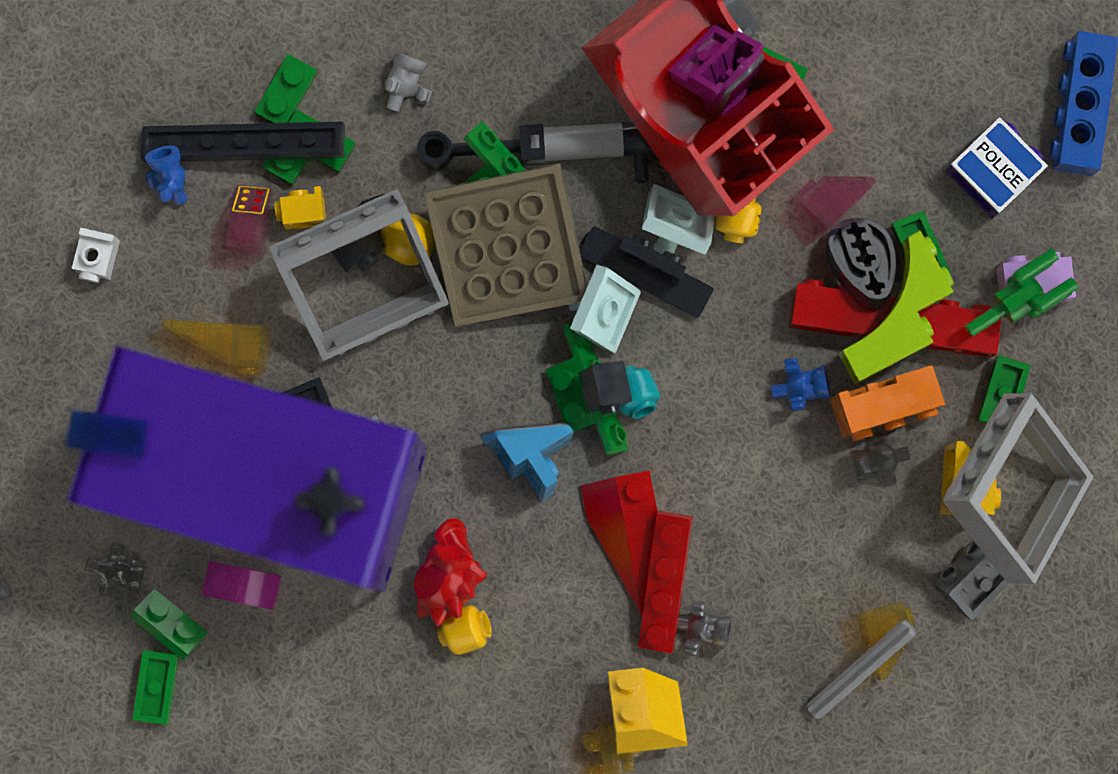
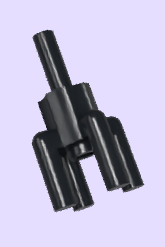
M328 467L324 470L323 483L319 482L313 485L309 493L300 492L294 498L296 506L304 510L310 509L311 513L320 519V533L328 538H335L339 534L336 520L343 517L346 511L363 513L368 507L365 499L356 495H348L345 489L339 485L343 475L335 467Z

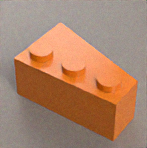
M933 365L897 375L878 383H870L865 385V387L850 392L848 390L840 392L830 399L842 438L852 436L853 442L873 436L871 429L884 426L886 431L905 426V418L917 415L918 421L936 416L938 415L937 408L946 405Z

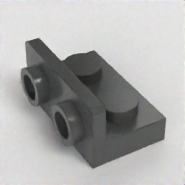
M971 541L965 547L964 552L951 565L946 566L941 571L940 576L933 582V585L946 594L961 613L971 621L1009 584L974 541Z

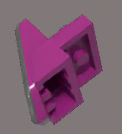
M714 24L668 72L671 80L702 98L706 112L714 118L720 117L740 102L753 85L764 60V55L760 52L764 47L760 42L738 30L731 34Z

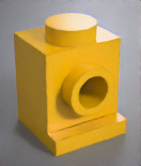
M321 186L314 187V194H309L308 190L290 191L287 197H280V201H275L274 203L276 220L282 221L286 230L314 227L326 221L324 193Z

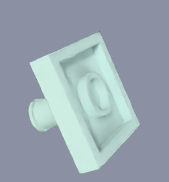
M653 184L648 194L641 229L659 236L653 249L660 254H663L664 251L674 254L677 245L680 244L706 255L711 245L715 216L697 215L685 196Z
M596 265L582 301L567 305L569 310L577 311L570 329L603 350L615 354L641 291L610 269Z

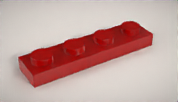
M661 510L657 512L639 648L671 654L675 650L694 516Z

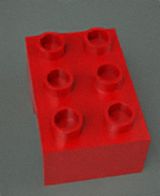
M639 0L586 43L582 50L697 215L735 216L835 129L791 63L773 58L762 50L760 51L764 55L762 65L753 85L741 101L720 117L714 118L706 112L702 98L671 80L668 70L714 24L731 34L736 30L742 33L743 31L733 20L723 0Z

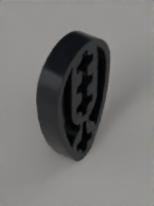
M851 218L838 223L832 229L826 245V257L832 272L845 290L863 306L870 309L883 307L892 289L896 273V256L890 235L879 224L863 218ZM855 236H856V237H860V240H859V243H858L859 249H858V248H854V245H855V242H856ZM860 250L865 251L863 256L864 263L858 262L861 254ZM870 284L875 292H880L879 295H875L873 290H868Z

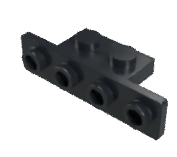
M596 226L592 227L580 250L582 259L595 266L599 265L610 269L630 284L696 318L701 316L714 289L712 286L685 273L687 267L681 264L683 260L668 251H664L663 254L651 249L652 244L640 236L634 235L631 239L625 235L623 240Z

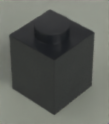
M623 360L591 365L579 372L587 413L600 411L601 416L615 415L622 412V406L632 402Z

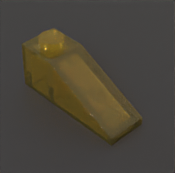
M163 319V327L229 367L238 369V375L258 376L259 371L268 370L271 330L267 326Z

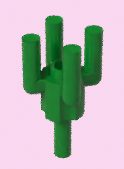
M1050 248L1017 269L1008 278L1007 286L993 295L997 305L964 325L971 337L1003 317H1006L1011 323L1016 322L1025 315L1036 318L1079 289L1076 281L1070 277L1044 294L1041 285L1034 277L1053 266V263L1059 260L1054 249Z

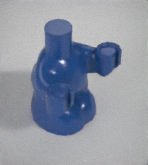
M173 145L163 146L146 154V163L155 171L147 173L145 179L150 189L157 188L162 202L170 201L173 198L174 203L180 205L188 200L184 191L185 169L180 165L181 156L179 149Z
M797 358L784 360L785 371L788 373L786 382L771 386L773 398L787 397L791 402L792 411L805 409V403L808 400L831 398L825 365L813 370L802 371Z

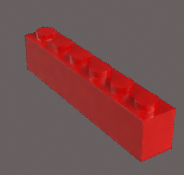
M804 279L803 284L797 283L794 287L788 328L864 339L883 322L897 298L891 297L892 292H890L887 302L883 307L870 309L853 298L841 284H838L837 289L823 287L824 282L819 280ZM873 290V292L875 293V295H879L880 292H875V291ZM943 299L938 304H933L918 312L920 318L925 317L929 321L934 335L931 336L933 343L925 348L992 358L998 353L1002 318L971 337L964 325L991 309V306L973 305L972 309L959 307V302Z

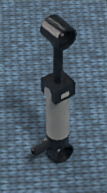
M633 122L544 128L543 124L519 125L520 139L500 140L510 153H521L522 166L545 164V161L634 156L635 181L637 183L649 181L647 155L657 157ZM440 131L425 133L420 138L417 147L421 163L426 168L435 171L447 167L451 160H453V157L477 155L466 142L452 143V140ZM432 144H440L445 149L443 155L438 158L429 157L426 154V150Z

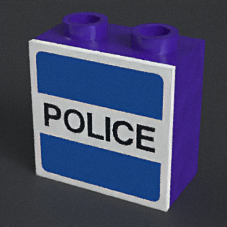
M1000 117L945 170L992 219L1048 167L1044 162L1042 154L1033 146H1028L1019 137L1018 130L1011 123L1004 122Z

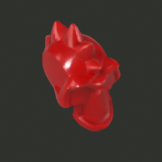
M456 518L447 519L438 527L434 535L438 545L430 548L425 562L417 571L414 580L417 616L422 618L430 615L436 626H441L449 614L457 619L462 617L463 607L470 599L475 597L474 591L477 584L484 581L487 577L486 571L482 570L480 563L473 558L464 523Z

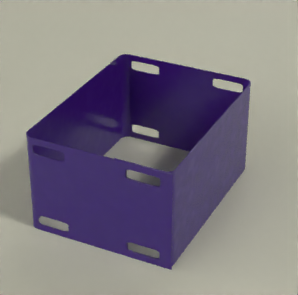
M115 346L67 502L368 589L385 592L427 447L418 433L408 429ZM414 445H415V446H416V449H415V452H414L413 459H412V461H411V455H412V451H413V448H414ZM328 467H335L342 473L343 479L339 485L345 489L348 495L360 496L368 504L365 512L346 511L343 517L336 520L339 534L335 538L323 536L320 533V519L313 515L310 509L304 510L294 503L296 494L300 492L309 493L313 485L319 482L323 483V473ZM381 563L378 578L375 579L379 564Z

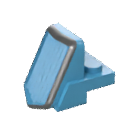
M558 422L495 428L482 432L480 438L487 447L494 450L495 455L511 480L524 473L543 502L554 495L558 483L556 476L559 475V472L549 456L569 445L574 432L568 424Z

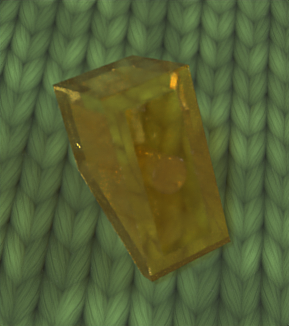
M895 602L858 612L868 650L901 621L907 620L915 627L910 607L905 608L904 602ZM908 642L874 671L876 680L888 679Z

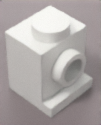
M80 228V237L72 269L80 273L78 278L93 283H99L100 278L110 280L120 240L111 234ZM96 250L98 252L97 259L95 261H88L89 252Z

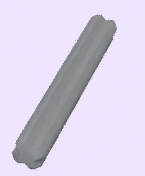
M907 620L899 622L807 704V709L811 715L819 719L829 712L916 635L914 627Z

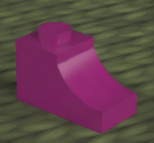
M209 561L201 595L275 610L282 576Z

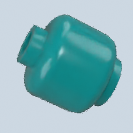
M634 365L626 366L625 370L632 402L622 406L621 413L625 416H631L633 419L646 417L657 409L656 404L660 400V391L648 369L636 368Z

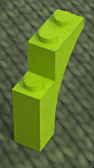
M921 231L909 236L903 242L905 266L900 292L889 314L871 334L839 353L854 384L933 343L931 338L934 335L933 329L925 317L920 318L918 312L951 295L954 292L951 288L954 282L949 271L945 267L941 268L935 258L937 250L934 243L928 236L924 238Z

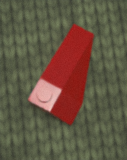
M650 470L617 476L580 486L587 521L641 615H643L658 512Z

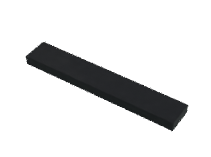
M343 121L142 126L141 160L146 162V154L154 149L170 145L176 146L179 149L180 162L344 158L345 124Z

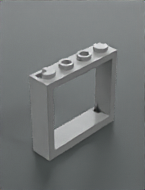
M398 189L269 246L277 268L323 361L338 354L341 356L347 350L362 343L372 342L378 336L393 329L403 328L409 322L424 315L433 314L435 310L449 304ZM400 220L428 284L322 332L292 269Z
M1032 393L1004 394L942 501L1007 583L1035 584L1091 483L1093 475ZM1021 432H1023L1057 478L1015 551L980 504Z

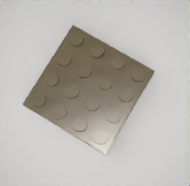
M561 163L434 189L424 193L455 327L582 301L587 289V282Z

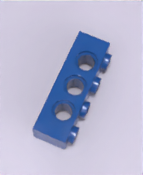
M1078 31L1071 38V41L1067 40L1065 43L1063 60L1068 61L1067 71L1062 73L1058 86V93L1063 94L1062 106H1057L1054 115V126L1059 127L1057 139L1052 140L1049 150V159L1054 160L1053 170L1093 176L1101 170L1118 37ZM1080 64L1089 65L1093 69V77L1083 75L1080 71ZM1075 97L1085 98L1089 103V110L1080 109L1075 103ZM1071 129H1077L1083 133L1084 143H1077L1072 139Z

